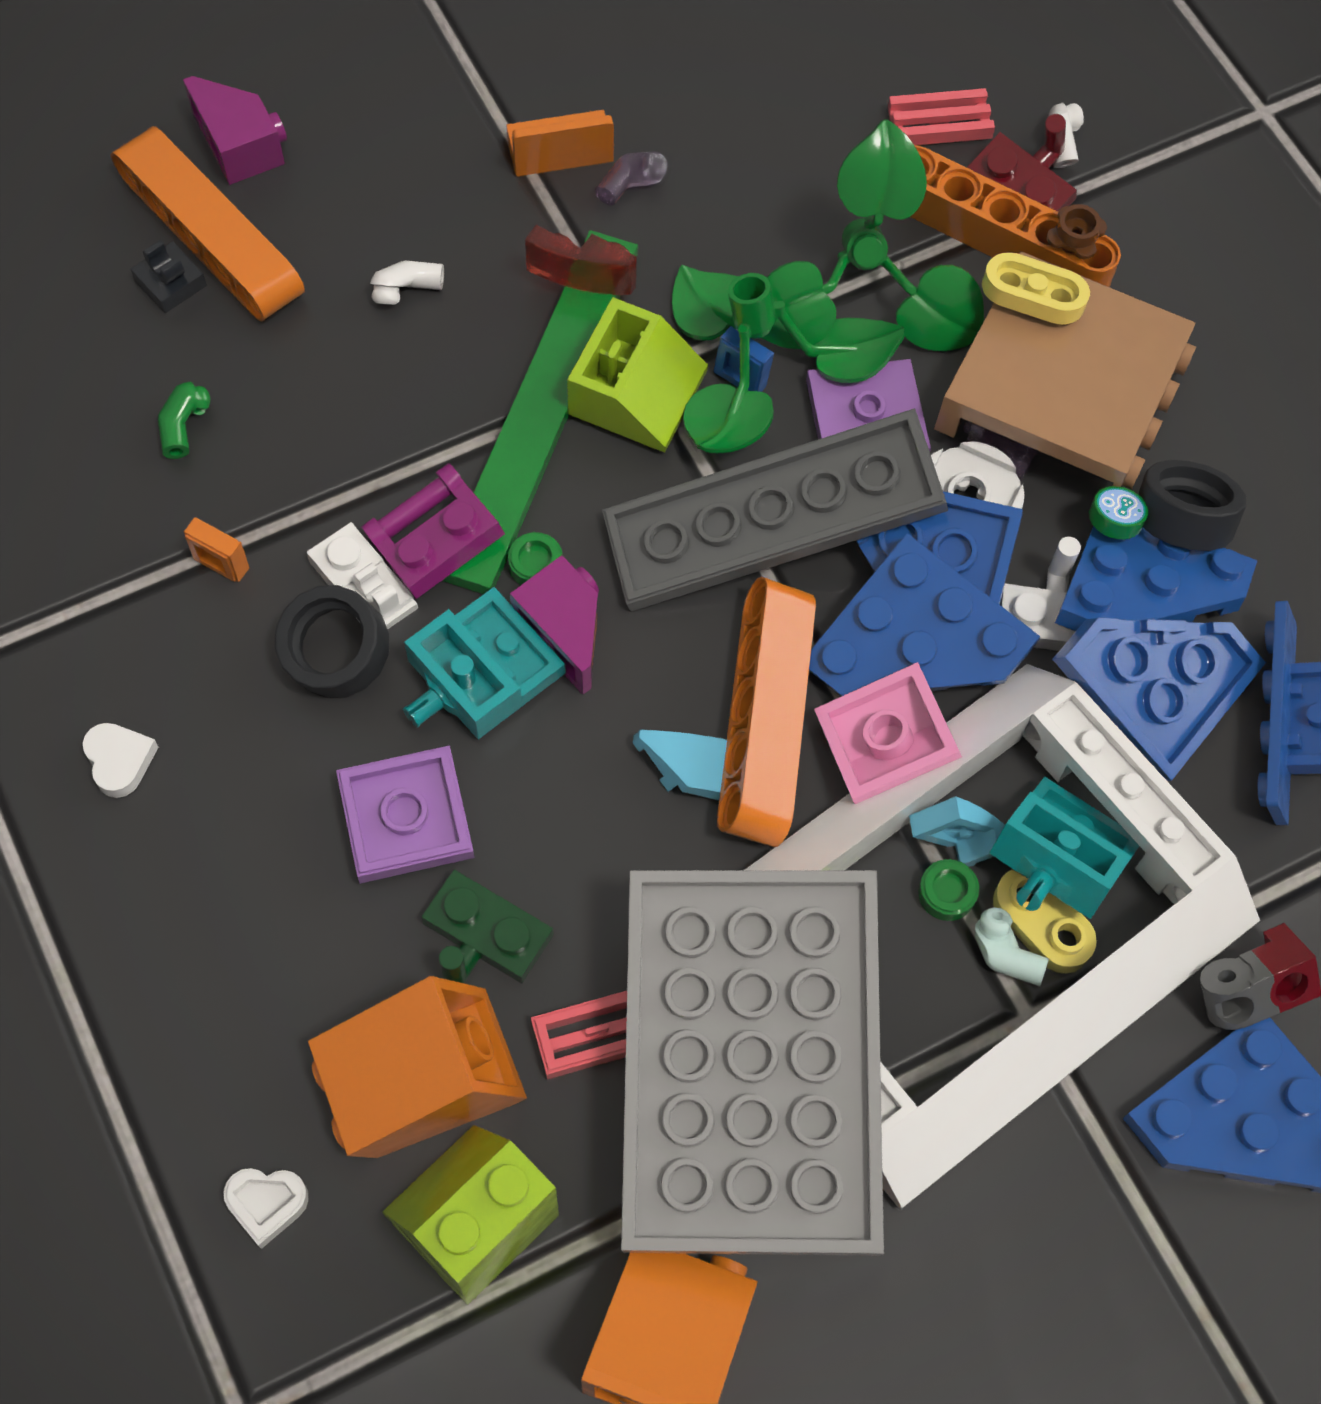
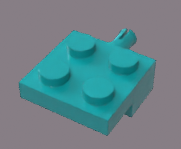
M493 587L456 615L448 609L404 642L408 662L424 678L429 690L407 707L405 706L403 711L410 721L412 720L413 725L418 728L423 722L444 708L446 711L456 715L479 740L566 673L565 663L501 593Z
M1044 777L1033 792L1030 791L1008 820L989 854L1028 878L1025 885L1016 895L1017 902L1021 907L1029 896L1034 894L1026 910L1035 911L1040 908L1047 894L1051 893L1065 904L1091 919L1137 851L1139 845L1119 823Z

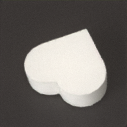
M111 723L98 724L91 728L83 740V751L93 766L92 774L94 781L102 793L114 798L125 797L137 788L159 748L155 739Z
M252 1168L242 1169L230 1177L224 1188V1201L228 1209L261 1249L300 1217L306 1209L309 1200L308 1190L302 1179L294 1172L286 1170L275 1171L266 1176L259 1170Z

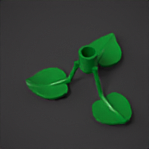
M883 119L864 140L849 152L839 169L837 191L841 201L851 213L866 218L856 219L845 227L841 239L844 251L837 255L838 262L829 281L823 285V279L818 267L809 261L786 263L767 276L771 284L773 301H783L785 303L786 313L810 344L815 345L829 334L835 323L836 307L827 294L836 289L847 264L851 262L855 267L863 270H870L881 265L903 290L911 295L899 305L896 311V322L905 328V337L913 344L928 350L951 351L960 349L973 343L984 322L983 295L974 277L961 267L939 265L927 270L919 279L916 287L887 256L888 244L879 228L883 222L884 215L898 220L909 218L920 207L927 188L925 167L916 147L909 137L890 120ZM778 318L771 331L764 337H761L784 348L801 349Z
M681 265L672 293V309L679 330L690 338L706 341L720 337L731 326L738 330L740 337V381L738 388L736 389L728 384H713L697 391L689 399L684 410L685 429L697 449H702L709 453H727L743 449L759 440L766 433L773 420V403L771 397L764 392L748 391L750 384V338L757 339L767 335L777 318L806 356L817 357L816 365L818 372L826 379L838 383L865 381L880 372L903 341L905 328L880 320L839 318L835 320L829 334L819 343L812 345L806 340L786 313L785 303L783 301H773L770 281L764 275L746 273L735 276L725 273L704 272Z

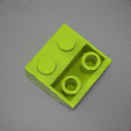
M612 297L567 379L568 414L665 453L683 419L687 402L697 392L707 372L708 364L662 316Z

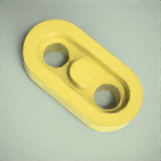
M1001 253L994 256L988 262L982 280L983 292L995 304L1054 324H1070L1080 319L1090 297L1089 286L1080 275L1017 253Z
M1013 869L1008 871L1001 878L995 889L993 905L1010 914L1013 920L1011 924L1013 933L1032 953L1049 958L1048 969L1058 973H1072L1081 969L1091 958L1096 948L1097 939L1092 924L1083 914L1065 904L1051 893L1047 894L1040 908L1035 911L1026 910L1029 902H1025L1021 907L1016 898L1017 889L1023 887L1028 878ZM1062 930L1071 932L1076 938V945L1067 946L1063 944L1058 938V932Z

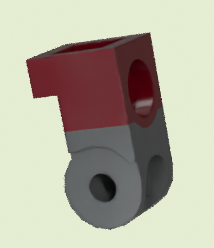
M1285 923L1263 932L1264 945L1245 952L1236 959L1223 958L1213 961L1202 970L1200 983L1206 1014L1209 1021L1215 1026L1230 1030L1245 1028L1321 997L1316 956Z

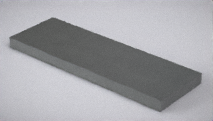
M914 408L603 509L602 512L625 601L632 612L948 511V507L916 409Z

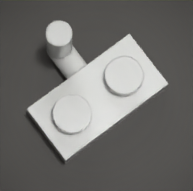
M1064 537L1060 540L1048 568L1046 589L1005 583L1000 605L1040 636V640L1034 646L1036 648L1060 651L1076 632L1055 623L1069 587L1070 572L1081 550L1079 541L1073 537Z

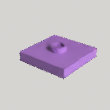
M911 359L889 361L875 376L857 383H838L826 379L817 369L807 371L806 383L818 439L915 408L929 451H931Z
M450 745L336 770L360 884L475 858Z

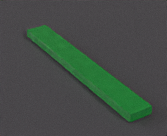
M592 230L589 231L474 490V494L499 522L505 535L442 581L481 594H485L491 588L496 587L508 559L509 548L517 538L569 417L567 379L612 297L620 298L638 256V244Z

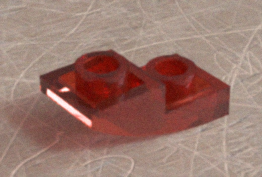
M538 225L533 228L525 239L527 271L570 288L601 294L631 295L636 288L637 256L631 254L623 245L617 242H608L592 233L580 248L565 235L560 233L553 234Z

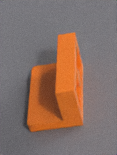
M604 110L506 124L507 139L516 177L614 162V124L610 115L605 116Z

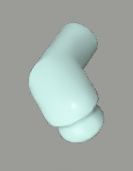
M997 907L986 909L981 914L980 920L975 924V939L986 964L996 972L1041 986L1049 958L1019 948L1011 929L1013 920L1007 911Z

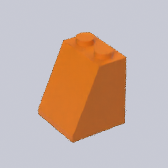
M429 976L308 1041L314 1058L312 1063L314 1078L319 1087L326 1093L334 1116L332 1119L333 1134L340 1146L345 1149L347 1156L379 1158L527 1099L485 988Z
M630 1253L581 1379L582 1393L609 1404H718L758 1281L745 1277L748 1271L746 1266L718 1255H712L710 1263L686 1253Z

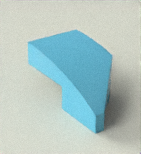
M639 730L633 735V744L640 752L644 749L664 776L660 779V782L668 792L678 785L682 792L719 800L727 744L726 739L657 730Z
M956 796L909 815L914 838L946 847L955 846L958 861L966 864L968 867L975 866L976 863L994 857L989 852L1005 826L1004 823L983 808Z

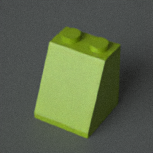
M473 1125L382 1211L383 1215L467 1305L559 1216L556 1187L511 1140L476 1125Z

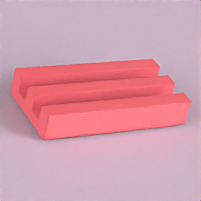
M986 88L889 96L887 109L890 121L897 125L914 145L992 139L995 130L994 121L990 120V104H986L988 97ZM975 119H977V121H971V122L949 123V122H952V121H963V120H975ZM928 123H930V125H925V126L903 127V126H905V125H916V124H928Z
M627 991L531 1017L533 1031L536 1036L547 1080L626 1057V1039L555 1059L554 1053L626 1033L627 1017L549 1039L547 1031L626 1009Z

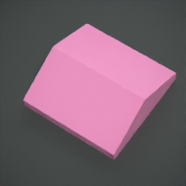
M918 662L814 709L854 804L962 757Z

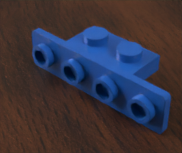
M1288 601L1275 602V620L1267 621L1265 625L1266 649L1268 654H1273L1272 670H1265L1263 673V696L1265 703L1271 704L1270 721H1262L1260 727L1261 750L1263 755H1268L1267 773H1259L1258 799L1261 807L1268 808L1276 825L1289 824L1291 774H1321V662L1295 663L1297 624Z

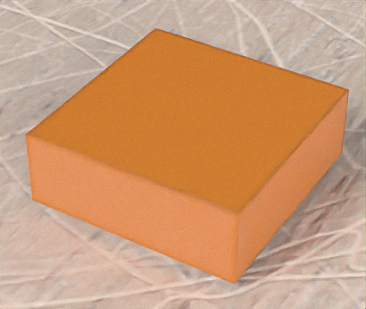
M194 517L184 530L193 559L234 582H240L250 568L242 543Z

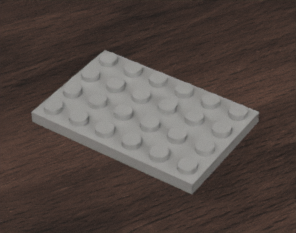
M877 870L630 871L621 1251L623 1253L883 1256Z

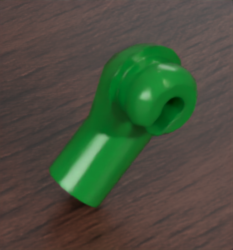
M184 382L177 385L158 413L157 419L162 453L166 458L179 459L189 454L186 421L191 413L202 415L205 413V409L209 408L210 394L205 387L194 386L192 382Z

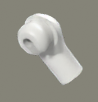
M1059 103L1051 108L1049 116L1060 114L1066 120L1065 150L1053 163L1054 168H1065L1079 161L1073 131H1077L1082 126L1084 116L1082 108L1078 104L1072 103L1066 106L1064 103Z
M405 260L374 273L370 284H374L372 299L375 303L396 305L400 300V287L442 290L444 265Z

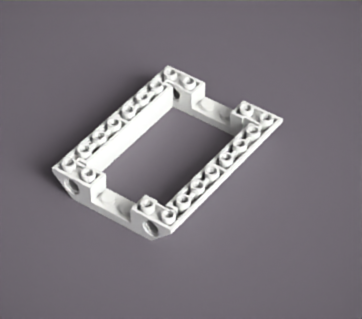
M1026 664L1012 674L1004 684L997 685L947 722L948 728L961 753V758L857 804H854L849 793L783 841L778 847H775L743 870H846L910 822L909 815L934 805L1019 742L1023 735L1037 751L1035 758L1057 782L1073 772L1144 850L1145 855L1135 869L1158 895L1163 892L1174 904L920 1106L917 1107L880 1062L883 1189L900 1210L1260 921L1241 868L1232 851L1077 682Z

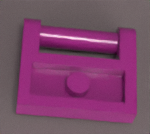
M450 463L436 471L437 478L380 520L377 521L373 517L361 526L365 535L415 599L419 598L505 535L499 522L466 485ZM450 495L455 499L394 544L391 540L392 537Z

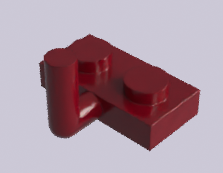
M1052 114L1046 119L1045 143L1033 156L999 132L967 167L1057 212L1062 207L1070 206L1076 199L1077 189L1049 169L1065 150L1066 120L1060 114Z

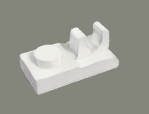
M352 522L307 551L310 564L328 585H339L356 591L383 616L387 629L418 609V605L410 591Z

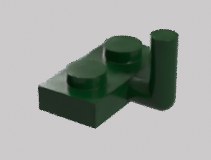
M455 869L421 917L425 926L460 946L459 948L456 946L445 947L439 955L443 978L460 983L466 981L478 961L482 959L522 984L554 936L552 927Z

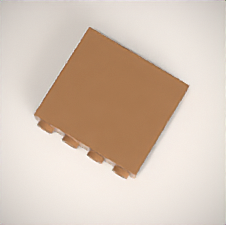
M1022 251L1020 252V255L1048 263L1044 260L1026 254ZM1083 276L1081 277L1089 286L1090 297L1081 318L1070 324H1054L993 303L944 396L934 430L954 438L961 422L965 419L1113 482L1112 486L1121 487L1122 485L1132 489L1146 460L1136 456L1138 448L1150 450L1163 422L1153 417L1156 409L1167 413L1180 383L1170 380L1173 372L1184 376L1195 352L1196 346L1188 344L1187 341L1196 323Z

